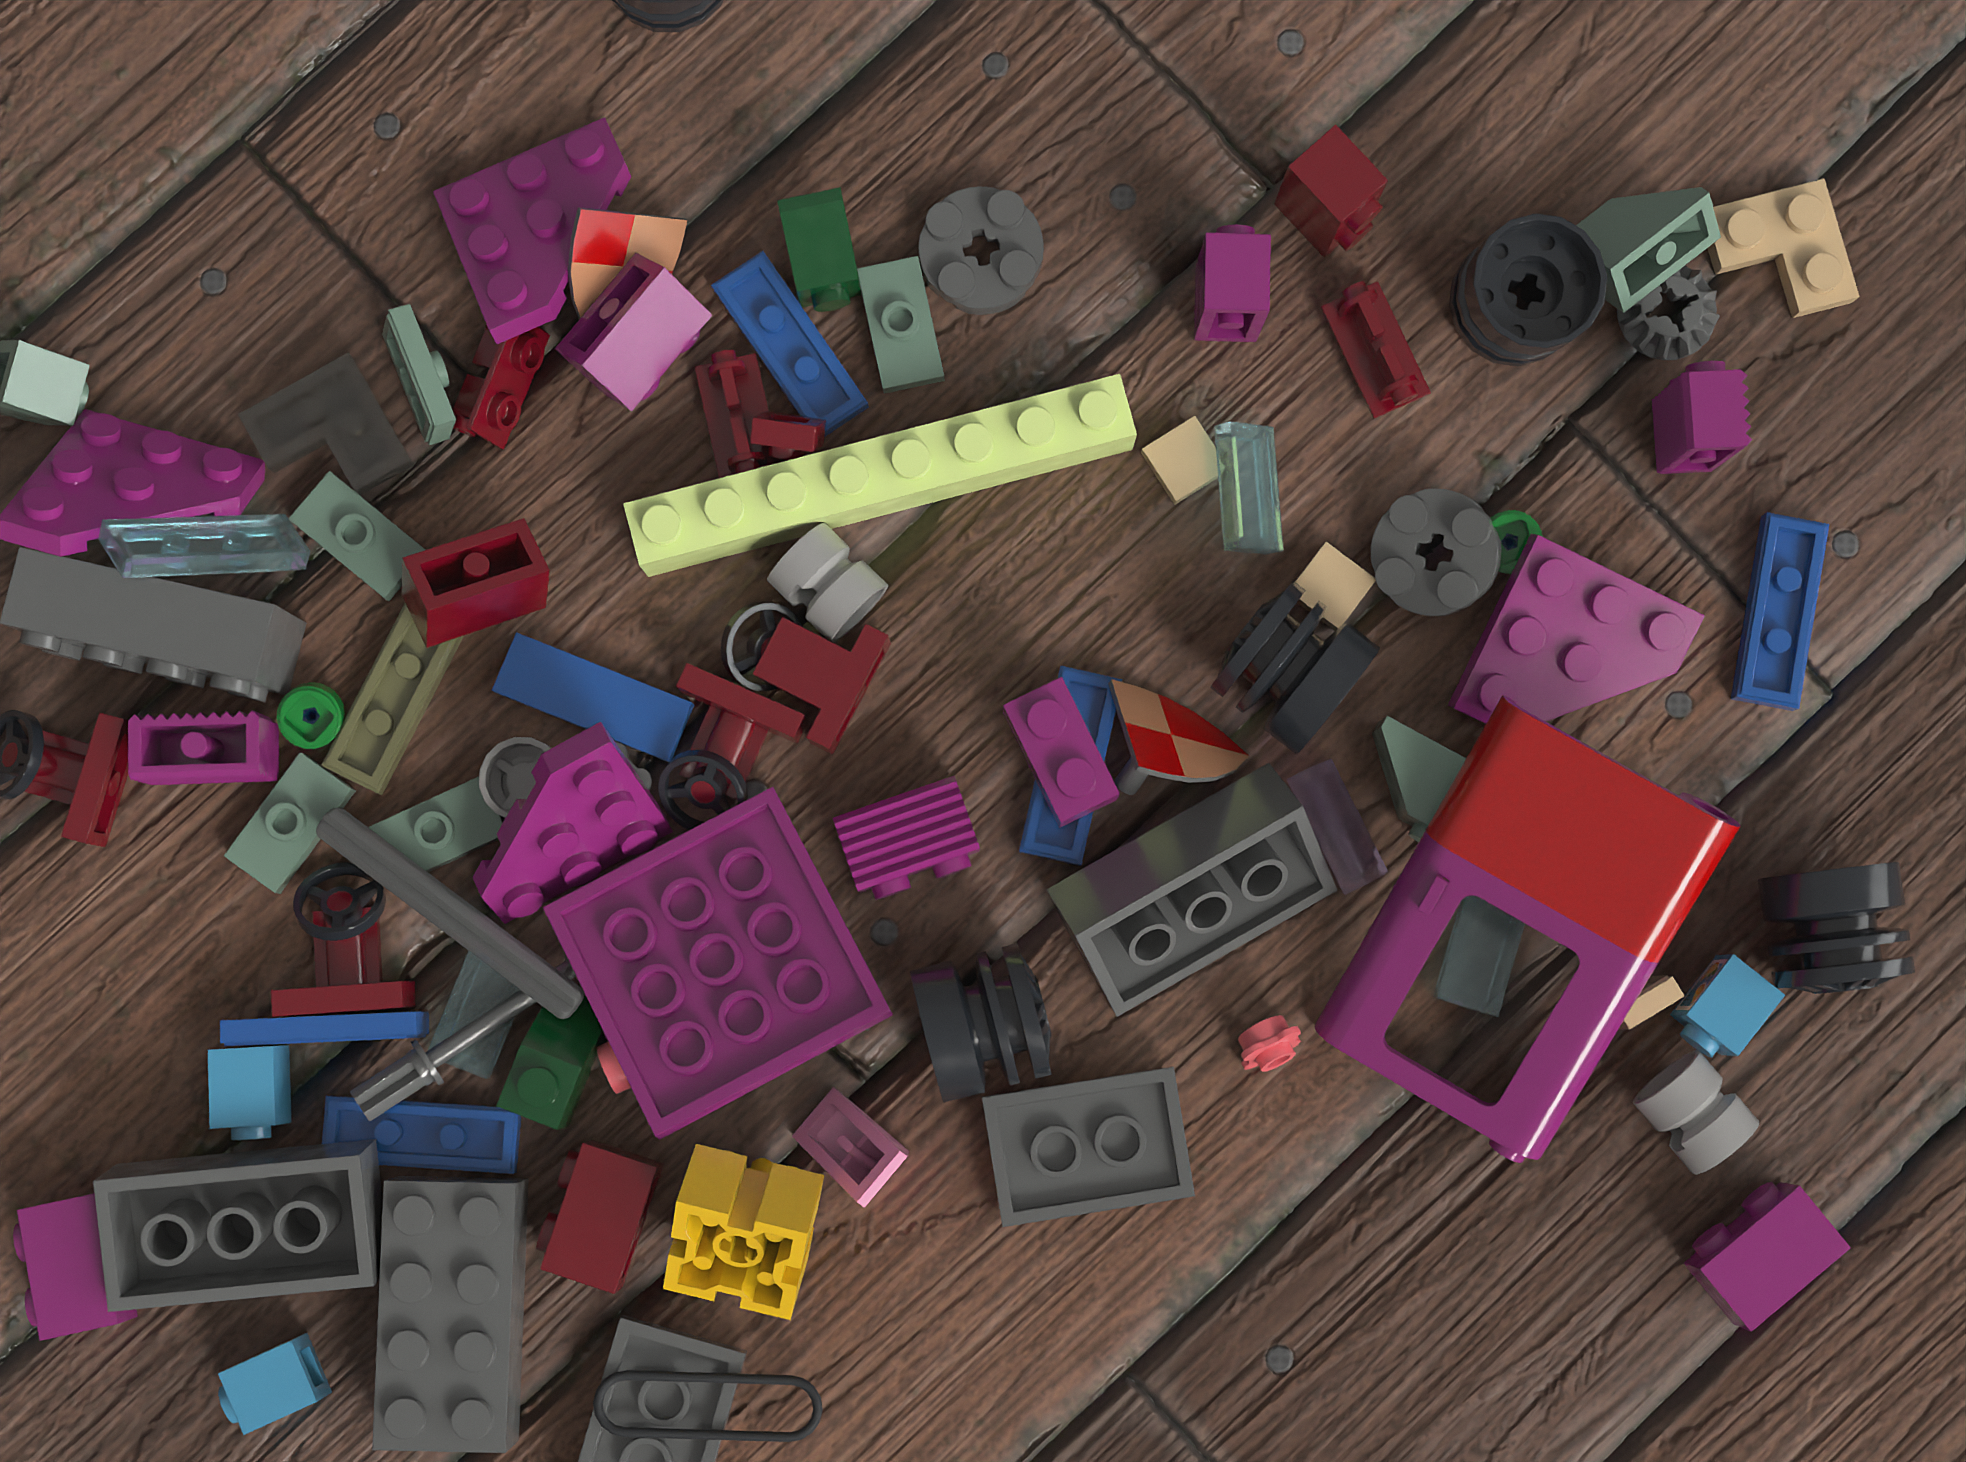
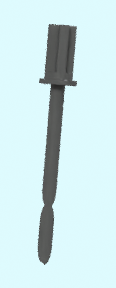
M569 960L555 967L570 980L576 976ZM520 990L426 1052L416 1039L410 1042L413 1046L412 1050L351 1090V1095L366 1118L372 1121L423 1086H428L434 1081L439 1086L443 1084L444 1081L436 1070L437 1067L535 1004L536 1001Z

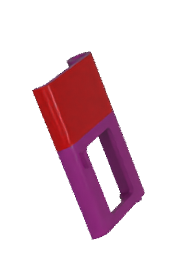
M1502 695L1314 1025L1315 1030L1319 1036L1338 1050L1490 1138L1489 1145L1503 1157L1517 1163H1522L1525 1158L1538 1160L1547 1149L1741 826L1735 819L1712 804L1688 793L1682 792L1680 795L1673 793L1525 711L1513 700ZM1471 895L1487 901L1573 950L1578 955L1580 962L1504 1093L1498 1101L1493 1103H1487L1391 1048L1385 1040L1388 1026L1463 898Z

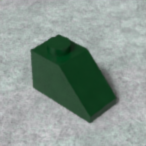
M841 187L777 200L796 290L802 308L813 305L814 310L818 312L837 310L849 305L851 297L861 296L860 281Z
M586 995L577 1010L565 1019L557 1018L542 1006L519 1047L497 1102V1107L556 1130L569 1127L597 1057L596 1047L602 1044L605 1033Z

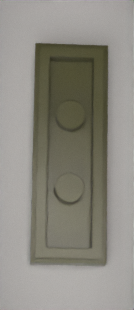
M405 603L321 766L383 795L464 636L426 648Z

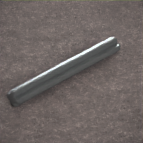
M332 808L323 816V819L316 828V834L321 840L557 1018H568L577 1010L585 996L580 986L344 809Z

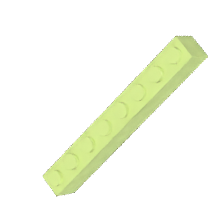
M1116 374L623 503L639 566L648 577L803 537L811 529L824 522L833 529L1133 450L1137 433L1121 375Z

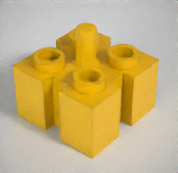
M696 1144L676 1200L671 1237L674 1239L668 1254L663 1289L710 1301L715 1300L717 1291L741 1297L740 1308L791 1320L808 1261L814 1231L813 1224L819 1206L824 1175L793 1166L773 1163L766 1158L754 1160L751 1167L747 1168V1156Z

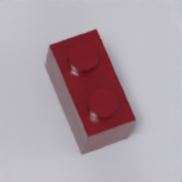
M1335 124L1288 166L1274 205L1325 258L1338 245L1345 251L1350 250L1373 228L1374 225L1371 221L1383 208L1378 200L1388 180Z
M525 518L402 557V597L426 648L546 608L550 570Z
M595 1140L583 1142L580 1152L570 1150L562 1166L557 1187L566 1190L559 1214L548 1213L538 1237L536 1250L545 1252L540 1270L612 1294H616L622 1289L664 1163Z

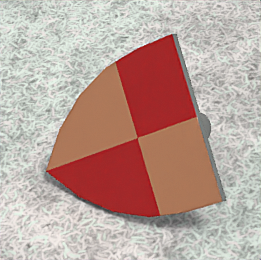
M578 207L571 236L568 261L571 300L578 318L580 319L635 253L665 267L672 274L681 250L688 220L677 217Z
M1113 679L1108 683L1131 755L1115 778V785L1125 794H1136L1148 775L1189 783L1215 781L1233 774L1249 758V755L1221 730L1177 702L1141 687Z

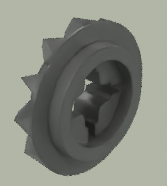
M1684 266L1623 313L1617 309L1620 329L1626 340L1636 350L1648 357L1658 360L1685 358L1698 351L1710 339L1715 324L1720 317L1717 314L1715 302L1717 290L1711 289L1702 278L1701 270H1692ZM1661 291L1663 294L1666 293L1667 298L1671 302L1679 300L1681 302L1689 301L1684 310L1677 315L1678 326L1672 324L1668 316L1659 318L1657 315L1650 318L1646 317L1662 302Z

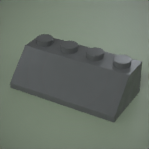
M1267 763L1046 890L1069 935L1109 1005L1118 1017L1336 892L1337 888L1303 805L1270 763Z

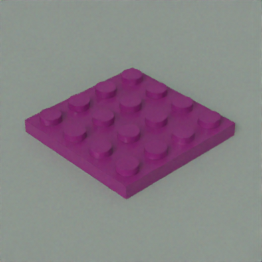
M773 787L543 907L655 1137L659 1140L893 1015Z

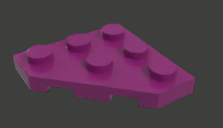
M605 117L433 191L483 317L496 344L556 319L567 299L563 290L569 281L568 261L570 242L578 207L607 210L614 195L621 197L631 179V174Z
M85 409L74 422V425L69 428L1 512L0 540L62 557L87 551V541L121 533L126 542L177 531V520L210 513L214 522L238 517L265 480V460L238 453L229 448H220L178 436L169 431L157 430L122 420L109 414Z
M1530 534L1447 706L1486 724L1500 698L1504 695L1525 711L1546 722L1676 674L1705 615L1540 535Z
M599 722L541 754L531 772L536 781L527 799L515 800L496 834L501 843L492 860L481 861L473 875V880L482 899L502 922L506 924L517 917H525L536 912L544 902L573 886H581L591 882L601 871L624 858L649 850L657 840L672 833L673 830L656 800L602 722Z

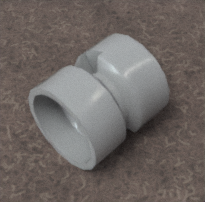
M824 522L811 529L787 551L770 572L767 581L792 606L804 604L807 607L806 620L825 639L834 643L847 634L876 605L886 592L888 584L863 560L851 562L848 559L849 546Z
M513 737L498 743L486 755L479 772V788L484 801L496 814L506 818L516 799H527L536 783L531 772L541 754L551 749L550 746L531 737Z
M1698 1050L1685 1054L1663 1069L1639 1091L1633 1100V1104L1656 1131H1670L1672 1133L1669 1147L1690 1172L1696 1175L1706 1172L1732 1155L1754 1134L1759 1126V1120L1736 1093L1723 1095L1720 1092L1723 1078Z

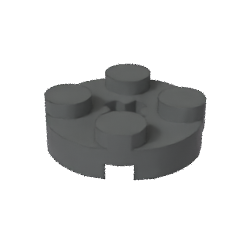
M969 187L948 195L942 202L934 204L927 213L926 222L919 238V260L922 274L929 288L938 297L940 295L947 302L956 305V309L975 315L994 314L1007 310L1016 305L1025 296L1026 291L1033 285L1042 267L1044 243L1041 228L1034 214L1024 205L1022 198L1015 192L998 190L993 187ZM985 236L987 242H995L999 250L990 253L989 264L978 265L975 256L965 257L963 248L971 246L974 237Z
M1424 489L1398 498L1380 519L1372 538L1371 563L1375 571V580L1378 587L1388 594L1397 605L1420 615L1446 616L1469 607L1491 588L1498 575L1501 563V541L1490 517L1475 500L1447 489ZM1434 534H1441L1444 536V547L1453 550V557L1450 562H1440L1437 570L1431 571L1426 568L1427 559L1419 556V549L1422 543H1430Z

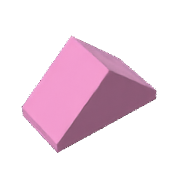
M834 1087L792 1135L826 1172L864 1208L910 1152Z

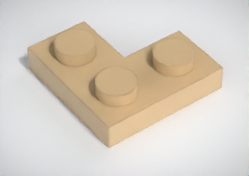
M1825 179L1713 207L1721 235L1720 239L1708 247L1715 275L1775 260L1792 318L1850 304L1860 297Z

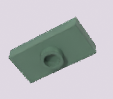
M918 256L857 268L883 393L945 381Z
M410 304L390 309L386 315L382 336L424 442L432 445L450 439L456 418L444 390L445 387L449 386L444 361L437 350L429 352Z
M330 471L289 517L291 522L388 601L402 587V557L425 550Z
M300 752L224 854V857L274 893L281 894L320 841L316 834V828L323 819V816L332 808L343 809L356 790L308 755Z
M476 777L368 828L425 871L430 872L498 841L499 839L496 834L504 822V818L496 814L484 801L479 788V777Z

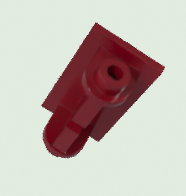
M1365 281L1355 283L1342 291L1343 297L1321 306V310L1373 419L1431 394L1378 281L1368 286Z
M487 324L485 325L486 329L472 363L489 371L485 379L470 374L466 375L455 405L452 407L456 418L454 430L471 437H475V434L504 450L512 429L519 421L521 406L534 374L544 359L545 347L550 335L539 327L496 344Z
M723 350L710 356L712 363L695 366L719 478L780 463L779 458L767 455V445L750 443L753 417L764 411L769 412L756 353L736 357L735 350Z

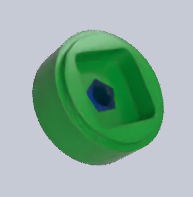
M1516 510L1501 511L1490 516L1501 541L1502 554L1498 571L1500 573H1512L1530 534H1537L1543 537L1537 522L1528 514Z
M316 682L303 683L291 689L281 700L277 710V723L282 735L295 746L306 749H315L327 745L336 737L345 720V708L339 695L330 687Z

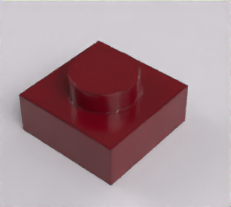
M764 411L753 417L750 443L767 445V455L771 457L789 460L803 457L806 451L814 452L824 445L826 420Z

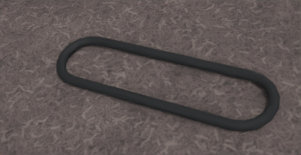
M625 1370L614 1372L603 1379L596 1389L593 1400L595 1417L601 1427L613 1435L635 1438L792 1442L802 1440L813 1433L820 1423L823 1411L821 1396L815 1386L806 1379L793 1375ZM625 1380L792 1385L800 1387L807 1392L812 1400L813 1411L811 1419L806 1426L792 1432L622 1427L611 1422L604 1413L603 1400L610 1386Z

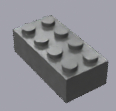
M19 547L0 618V624L22 632L19 643L42 649V652L78 661L81 660L82 656L86 659L101 662L104 666L140 675H142L144 664H147L146 672L163 676L168 681L204 689L206 678H211L209 684L211 687L225 690L230 695L264 703L266 702L268 692L286 695L290 691L307 624L274 604Z
M376 1139L116 1164L93 1181L108 1312L371 1287L380 1279L383 1198Z
M398 1176L384 1180L372 1450L506 1453L519 1441L529 1178Z

